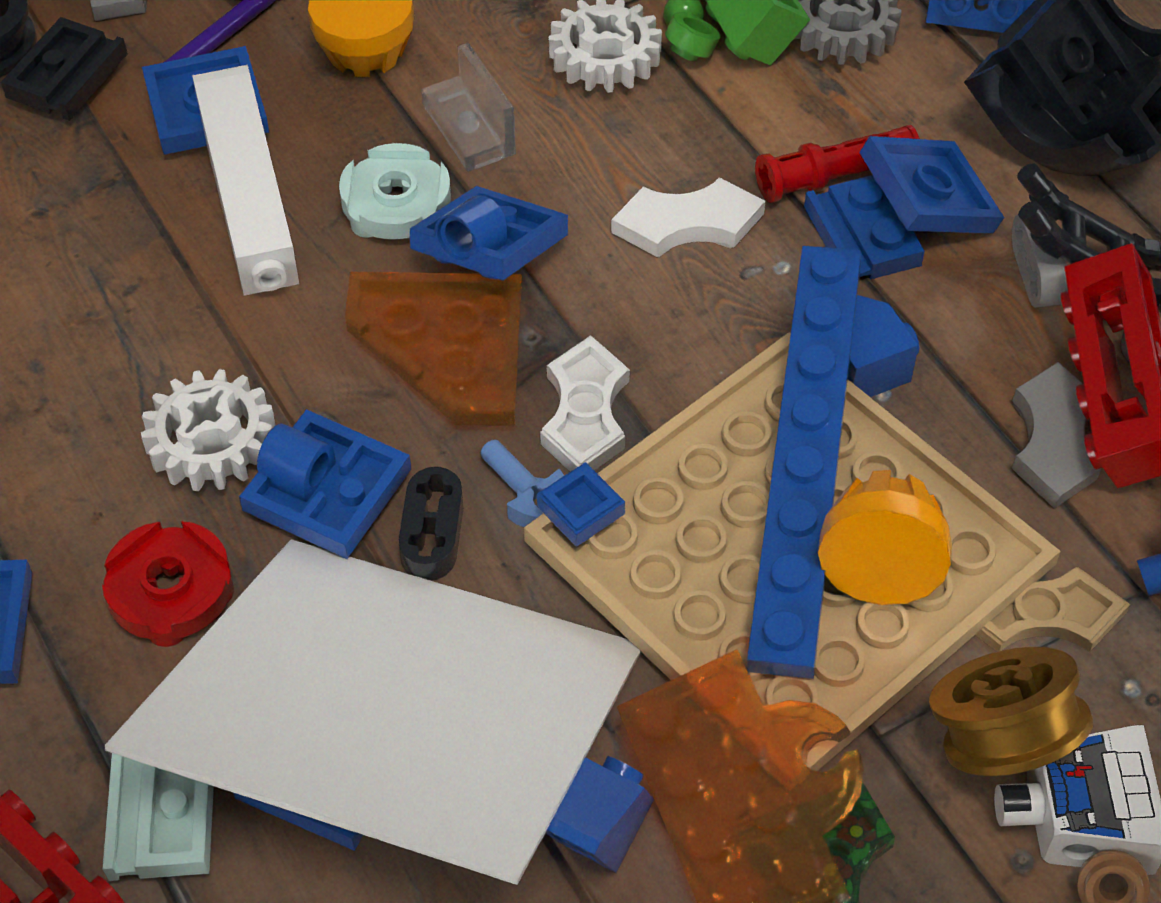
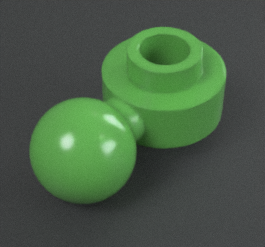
M668 0L664 7L663 17L667 25L665 36L671 42L670 49L680 57L690 61H697L699 57H711L721 35L716 28L703 20L704 9L699 0Z

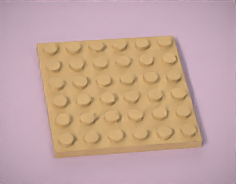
M789 332L597 473L625 501V515L576 547L543 513L524 527V541L792 794L976 635L988 621H992L1013 603L1018 595L1056 565L1061 551L848 380L834 504L856 478L862 482L868 481L872 471L891 470V477L903 480L906 479L908 474L924 482L929 495H934L949 525L952 541L950 568L945 581L929 596L907 604L879 605L856 600L837 589L825 576L814 679L748 672L747 656L791 333Z

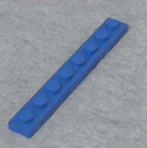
M802 246L747 656V669L750 673L814 679L825 585V570L821 569L818 547L825 516L834 505L861 267V250Z

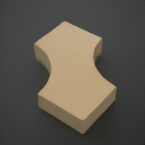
M1075 567L1059 578L1033 582L1015 598L1013 603L992 621H988L976 636L997 652L1002 651L1016 641L1038 636L1068 640L1090 652L1127 613L1130 604L1082 569Z

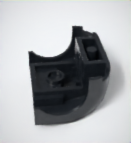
M1048 0L1006 46L991 52L964 81L1005 140L1024 156L1052 171L1076 176H1095L1124 169L1149 160L1161 150V29H1152L1137 23L1124 14L1113 0Z

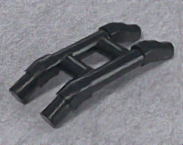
M1035 163L1027 164L1020 169L1017 178L1029 193L1031 202L1021 207L1018 216L1031 232L1032 240L1044 253L1055 259L1061 258L1071 264L1101 254L1086 246L1087 235L1105 245L1107 251L1132 243L1146 267H1161L1160 241L1145 239L1136 233L1130 234L1069 200L1068 195L1059 191ZM1057 220L1061 221L1062 229L1056 223ZM1152 277L1157 306H1159V304L1161 305V279Z

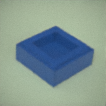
M586 462L537 493V507L576 547L625 515V501Z

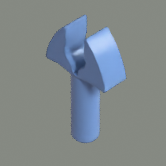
M498 440L488 441L480 452L482 459L517 493V498L507 503L508 519L517 525L525 527L542 515L543 512L535 505L537 493L564 476L562 471L558 469L545 479L534 477Z

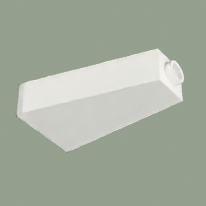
M248 65L192 75L208 153L244 296L264 291H274L279 288L299 284L293 245Z

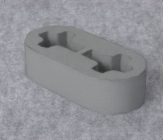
M1016 215L1012 225V245L1031 305L1034 308L1062 305L1060 294L1068 290L1064 266H1067L1066 261L1061 258L1055 259L1040 250L1032 240L1029 229L1019 216Z

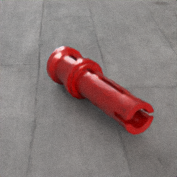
M905 125L891 131L876 133L831 146L820 147L818 144L806 143L800 145L798 151L777 157H773L770 153L758 155L755 162V175L759 190L768 203L780 201L783 194L806 188L809 191H820L828 184L829 180L870 170L859 153L869 136L920 139L918 133L912 125Z

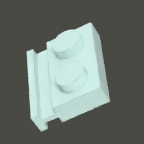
M112 753L102 868L108 881H117L120 876L137 874L140 879L209 874L214 786Z

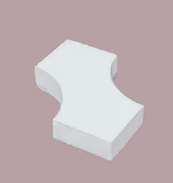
M720 177L714 183L701 190L685 194H667L642 187L612 218L611 233L656 257H660L675 246L690 242H713L732 248L740 242L764 215L766 201Z
M591 335L547 365V379L556 388L560 404L555 416L540 432L541 445L570 472L585 462L595 471L625 449V435L612 416L611 406L619 391L629 383L630 369Z

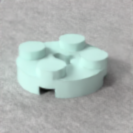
M384 144L367 150L368 158L359 162L356 166H354L353 159L343 170L339 181L343 213L349 219L352 231L364 238L373 236L383 239L409 238V229L451 202L450 178L447 168L442 162L440 167L437 163L430 160L429 151L410 144ZM392 187H402V194L388 195Z

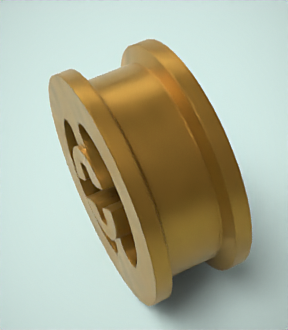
M1021 647L984 655L957 667L945 675L931 691L929 703L935 719L948 726L949 730L944 737L943 747L949 763L960 771L974 775H1010L1033 770L1055 762L1079 747L1091 733L1093 717L1088 704L1074 693L1080 681V673L1075 659L1068 653L1054 648Z

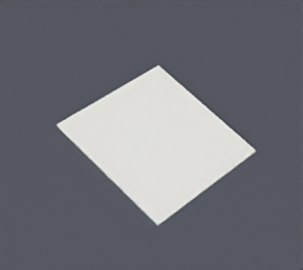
M291 539L105 744V751L518 885L637 662L641 651L626 638L353 557L345 559L326 549Z

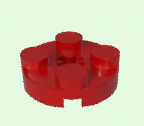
M181 521L182 528H162L160 522L138 527L115 544L109 552L104 565L107 573L103 581L104 585L102 584L103 596L112 617L129 633L141 638H148L157 646H175L185 636H190L208 626L219 616L234 594V585L226 549L214 533L196 523ZM163 572L170 577L178 572L184 574L183 577L179 578V583L166 589L157 588L158 585L155 577Z

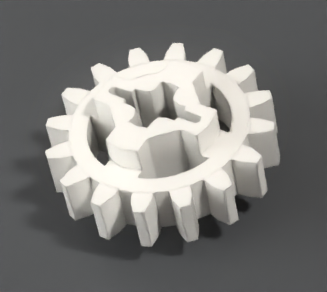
M583 0L577 1L576 12L565 8L562 9L561 21H552L551 35L549 36V58L554 59L555 72L566 71L569 84L575 83L580 79L585 80V90L591 91L596 84H604L607 93L613 92L614 83L619 82L628 89L633 88L634 76L647 80L650 78V67H658L660 63L661 29H656V17L654 15L643 17V6L640 4L630 9L625 8L624 0H616L614 5L606 4V0H596V5L589 6Z
M221 369L217 371L213 380H204V376L199 370L193 372V383L185 386L177 379L170 381L173 394L170 396L158 393L153 395L152 399L156 411L143 412L142 419L146 430L141 432V437L146 454H149L156 473L166 470L169 482L174 486L185 477H189L193 491H199L204 485L205 480H214L218 490L225 489L226 477L232 474L243 482L249 479L246 465L249 463L257 465L261 445L267 434L276 426L272 405H267L265 392L261 387L250 391L248 377L244 375L238 377L233 383H229L225 370ZM242 415L248 420L246 429L241 427L240 418ZM172 430L175 431L178 440L175 444L170 441Z

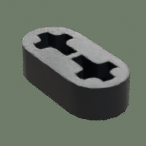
M427 467L420 470L410 479L406 489L399 533L401 564L407 574L430 581L446 576L453 569L457 559L464 509L460 479L449 469ZM432 492H443L444 495L439 499L437 512H428L427 500H430ZM426 534L435 535L436 547L431 551V556L419 555V551H422L424 548Z

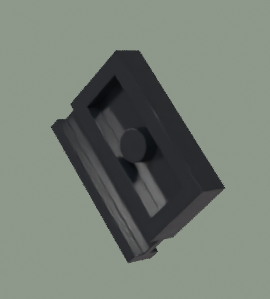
M60 17L1 81L5 97L49 114L53 110L61 112L63 119L70 121L128 55L125 41L118 36L115 40L108 39L103 31Z

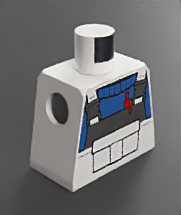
M1134 725L1089 734L1086 740L1071 753L1055 762L1029 770L1027 772V783L996 785L994 801L998 824L1000 826L1035 825L1041 857L1049 864L1081 867L1089 857L1098 852L1118 850L1135 857L1143 865L1147 875L1156 874L1161 864V798L1144 725Z

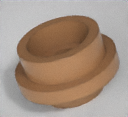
M1106 850L1092 855L1083 863L1077 877V889L1082 903H1147L1149 898L1150 883L1145 868L1135 857L1123 851ZM1108 874H1118L1126 880L1125 887L1116 893L1104 891L1099 884L1102 878Z

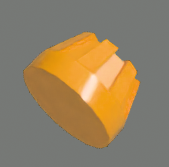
M309 0L308 5L310 28L317 43L333 66L342 73L347 68L351 69L355 77H370V71L381 69L385 73L395 67L398 57L403 55L413 30V0Z
M891 470L872 471L868 481L862 482L856 478L844 490L825 516L818 547L821 569L825 570V576L837 589L856 600L879 605L907 604L929 596L945 581L951 565L952 541L949 525L934 495H929L924 482L910 474L903 480L891 477Z

